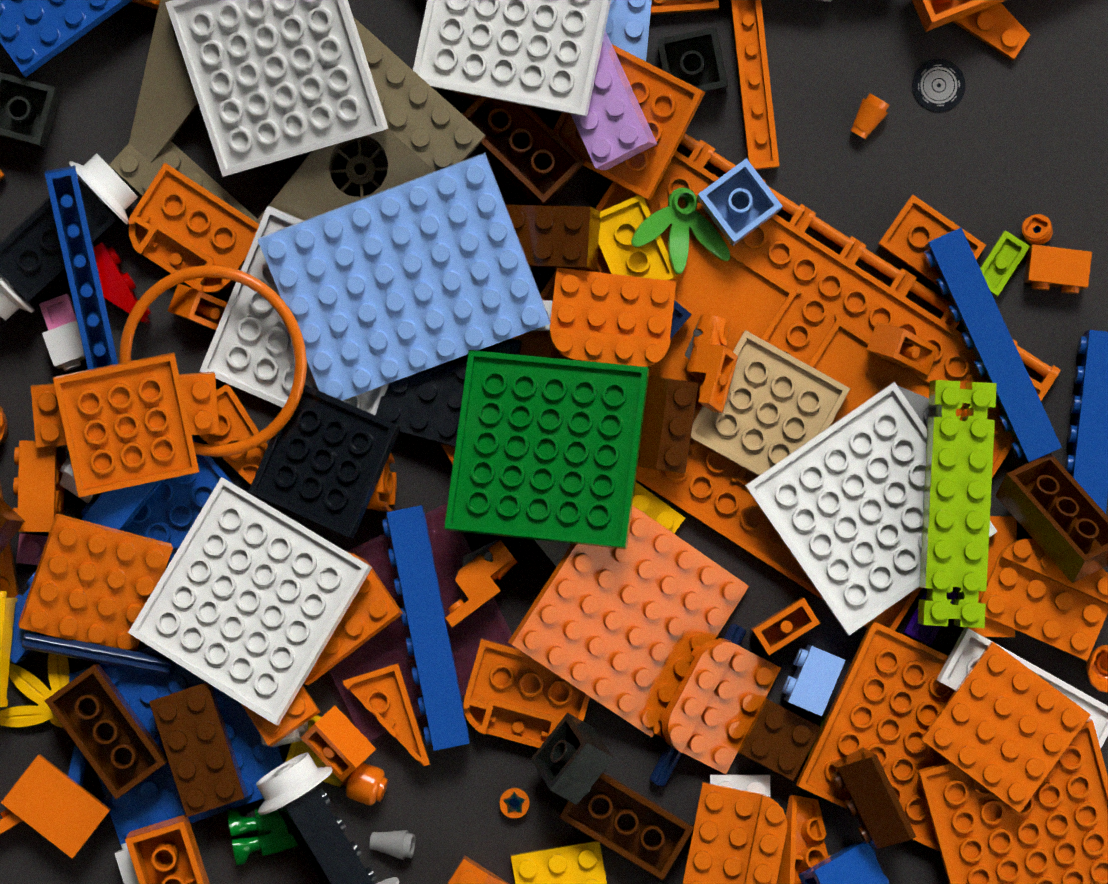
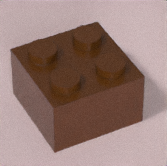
M766 698L738 752L794 781L821 727Z

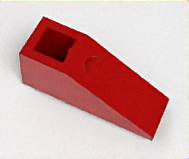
M102 242L93 248L104 298L130 314L138 301L133 292L136 285L129 273L123 274L118 264L122 261L113 246L108 248ZM149 307L140 319L146 325L151 323L147 315L151 314Z

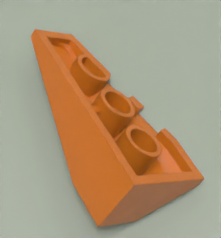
M791 795L789 796L786 810L787 833L777 884H802L798 876L799 874L831 856H828L824 840L827 834L818 799Z

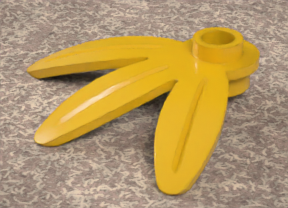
M49 653L48 678L51 690L31 672L15 664H10V679L26 697L37 703L38 706L25 705L3 709L0 711V725L6 727H27L50 720L55 726L63 727L45 700L69 683L68 674H70L66 656Z

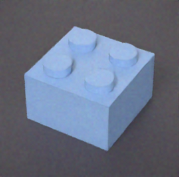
M747 158L697 195L699 203L732 246L778 213L783 207Z
M808 644L805 649L799 648L793 665L797 666L793 677L788 675L782 688V693L786 694L784 700L822 716L845 660Z

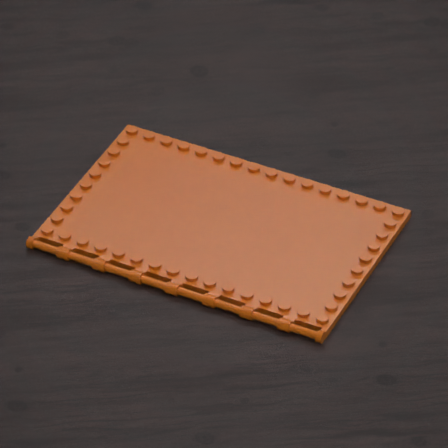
M685 133L680 144L691 150L692 153L687 158L676 151L652 199L644 198L651 215L662 208L668 207V198L675 189L688 188L694 192L697 198L701 191L718 180L719 177L704 168L708 162L725 173L736 165L715 152L716 149L703 140L697 141ZM613 181L596 209L603 211L639 194ZM769 187L783 206L782 209L793 216L790 222H787L775 214L732 246L697 200L696 211L704 216L718 231L726 243L731 257L728 261H722L712 255L699 243L689 227V251L685 268L681 274H677L678 277L669 281H676L675 301L692 315L671 339L666 355L658 363L648 367L649 376L699 383L693 423L703 406L698 401L700 398V387L704 381L695 378L687 372L689 359L685 356V352L702 314L717 316L726 319V322L730 323L728 344L725 347L732 352L746 330L851 388L831 425L893 382L897 386L929 398L930 381L933 380L960 381V389H966V383L969 382L987 383L985 376L980 377L975 369L973 361L977 359L973 350H967L961 338L962 333L956 330L960 322L955 323L949 312L948 306L952 305L951 302L916 281L917 277L903 268L901 270L897 269L866 249L867 245L853 236L849 238L816 217V213L803 204L797 205ZM680 197L678 199V206L684 208L686 202ZM671 224L660 234L667 252ZM807 227H811L843 248L841 253L837 254L806 234L805 230ZM598 247L597 271L591 272L611 274ZM858 258L891 278L893 282L890 287L856 266L855 263ZM556 271L540 294L542 300H553ZM908 291L913 292L944 312L939 319L906 298L905 296ZM877 322L905 329L939 347L928 375L885 360L866 350ZM529 331L512 338L523 343L519 355L565 359L554 348L549 337V331ZM1013 339L1023 363L1044 376L1041 383L1030 377L1040 401H1042L1061 369L1055 365L1049 366L1019 347L1017 345L1018 342ZM997 404L996 408L988 409L987 416L988 420H995L992 478L1011 450V443L1014 442L1010 431L1005 432L1000 424L998 416L1002 414ZM963 405L960 409H956V416H961V421L964 416H967V409L964 410L965 406ZM690 439L685 473L637 466V481L822 599L746 489L745 485L758 477V475L693 439ZM922 587L916 588L876 616L872 621L895 631ZM871 621L866 623L864 627L868 628Z

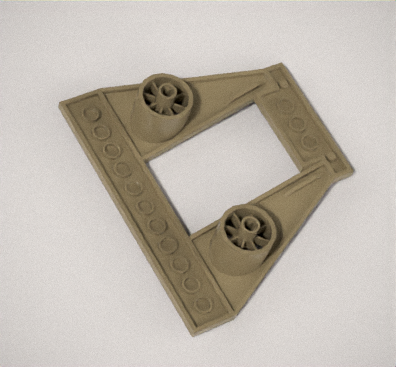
M160 0L128 145L109 166L143 196L163 164L167 163L260 224L265 210L257 219L171 142L199 104L165 2L171 0ZM355 18L354 21L388 129L317 149L309 154L268 205L303 221L464 161L486 137L485 134ZM358 144L357 156L350 159L342 152L349 146ZM362 144L373 145L378 148L370 158L362 155ZM383 152L387 157L388 167L375 168L373 161ZM339 154L348 161L346 169L333 170L334 162ZM358 167H366V172L363 175H358L355 170ZM376 172H387V176L381 186L373 180ZM346 174L349 181L339 190L334 183L333 175ZM354 183L360 186V197L349 196L345 194V191ZM372 183L378 188L372 194L364 196V186Z

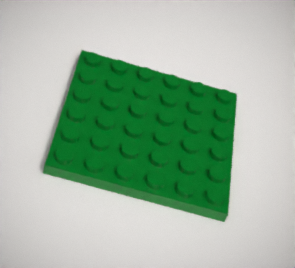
M469 350L444 528L449 531L627 549L649 368Z

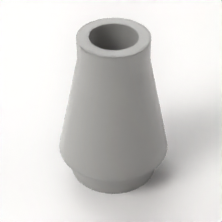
M408 830L372 832L369 846L370 850H377L404 860L405 857L412 858L416 838L415 834L409 833Z

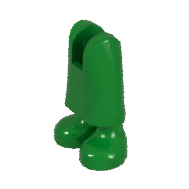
M236 808L227 809L231 837L251 831H258V836L232 839L236 865L246 863L249 854L260 849L262 855L266 856L298 846L277 810L259 815L258 809H255V817H244Z

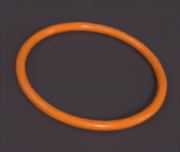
M213 265L194 266L179 270L162 278L151 286L137 301L123 329L119 349V363L131 361L134 334L146 309L159 295L179 283L196 278H222L243 284L260 294L277 311L288 330L294 350L295 372L291 392L284 407L277 417L259 433L245 440L223 445H208L193 441L197 455L211 457L237 455L266 443L292 417L305 386L307 373L305 344L293 313L282 298L264 282L243 271L229 267Z

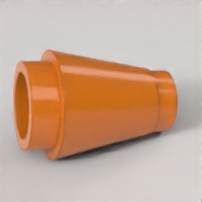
M869 93L866 99H862L850 131L866 140L867 136L888 114L886 110L890 105Z

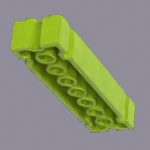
M930 381L929 405L936 406V417H928L919 586L927 588L926 599H919L918 624L948 626V619H954V625L958 627L985 628L986 604L978 602L979 591H986L995 428V420H988L987 416L989 408H996L997 383L969 382L966 383V389H960V381ZM963 405L965 406L963 409H967V416H964L961 421V416H956V409H960ZM953 587H955L954 591L958 592V598H955L953 603H950L952 600L947 599L946 595L952 592Z

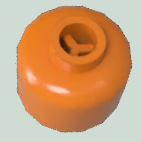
M362 762L342 781V785L346 786V796L349 799L371 806L376 801L381 802L389 779L385 778L383 769Z

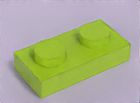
M1006 230L1003 231L980 267L987 285L995 297L999 296L1030 248L1028 244Z

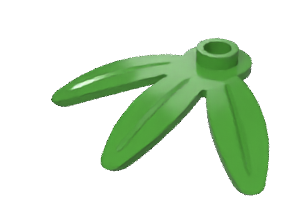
M688 188L675 189L668 198V207L662 208L647 217L638 226L631 239L634 247L643 246L657 238L671 224L668 252L672 268L676 274L683 272L687 262L689 227L699 243L712 255L722 261H728L731 257L729 249L718 231L704 216L696 211V195ZM680 197L686 202L684 208L678 206V199Z

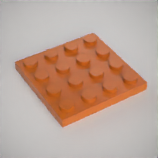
M612 44L657 145L603 171L595 169L570 113H561L553 131L585 161L584 166L651 200L706 92Z
M174 352L53 377L78 497L199 472Z
M56 513L18 622L19 628L66 640H77L137 651L140 640L128 632L165 572L173 549L172 544Z
M991 642L920 740L1017 813H1020L1091 714L1000 646Z

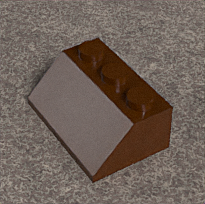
M649 376L637 466L678 473L686 472L699 383Z
M863 747L831 764L835 771L831 774L832 779L839 790L844 789L848 798L844 803L852 817L857 816L861 824L857 829L865 844L870 843V845L879 849L916 837L877 754Z

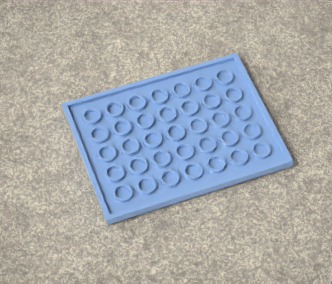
M486 153L258 238L259 245L279 294L293 313L301 330L306 349L307 363L318 390L342 401L465 356L469 353V350L478 351L551 323Z

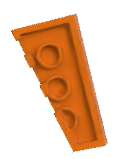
M1002 3L952 21L1011 61L1015 59L1031 35Z
M226 384L216 390L219 433L199 434V436L209 445H223L245 440L260 431L231 385ZM266 442L250 451L232 456H223L222 458L251 485L268 444Z

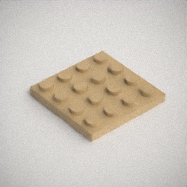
M745 330L733 351L738 356L723 413L712 412L705 406H702L693 423L691 439L759 476L830 427L851 388Z

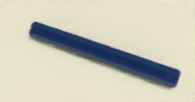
M29 631L24 633L22 647L24 649L157 674L169 675L172 666V660L167 657L77 640H66Z

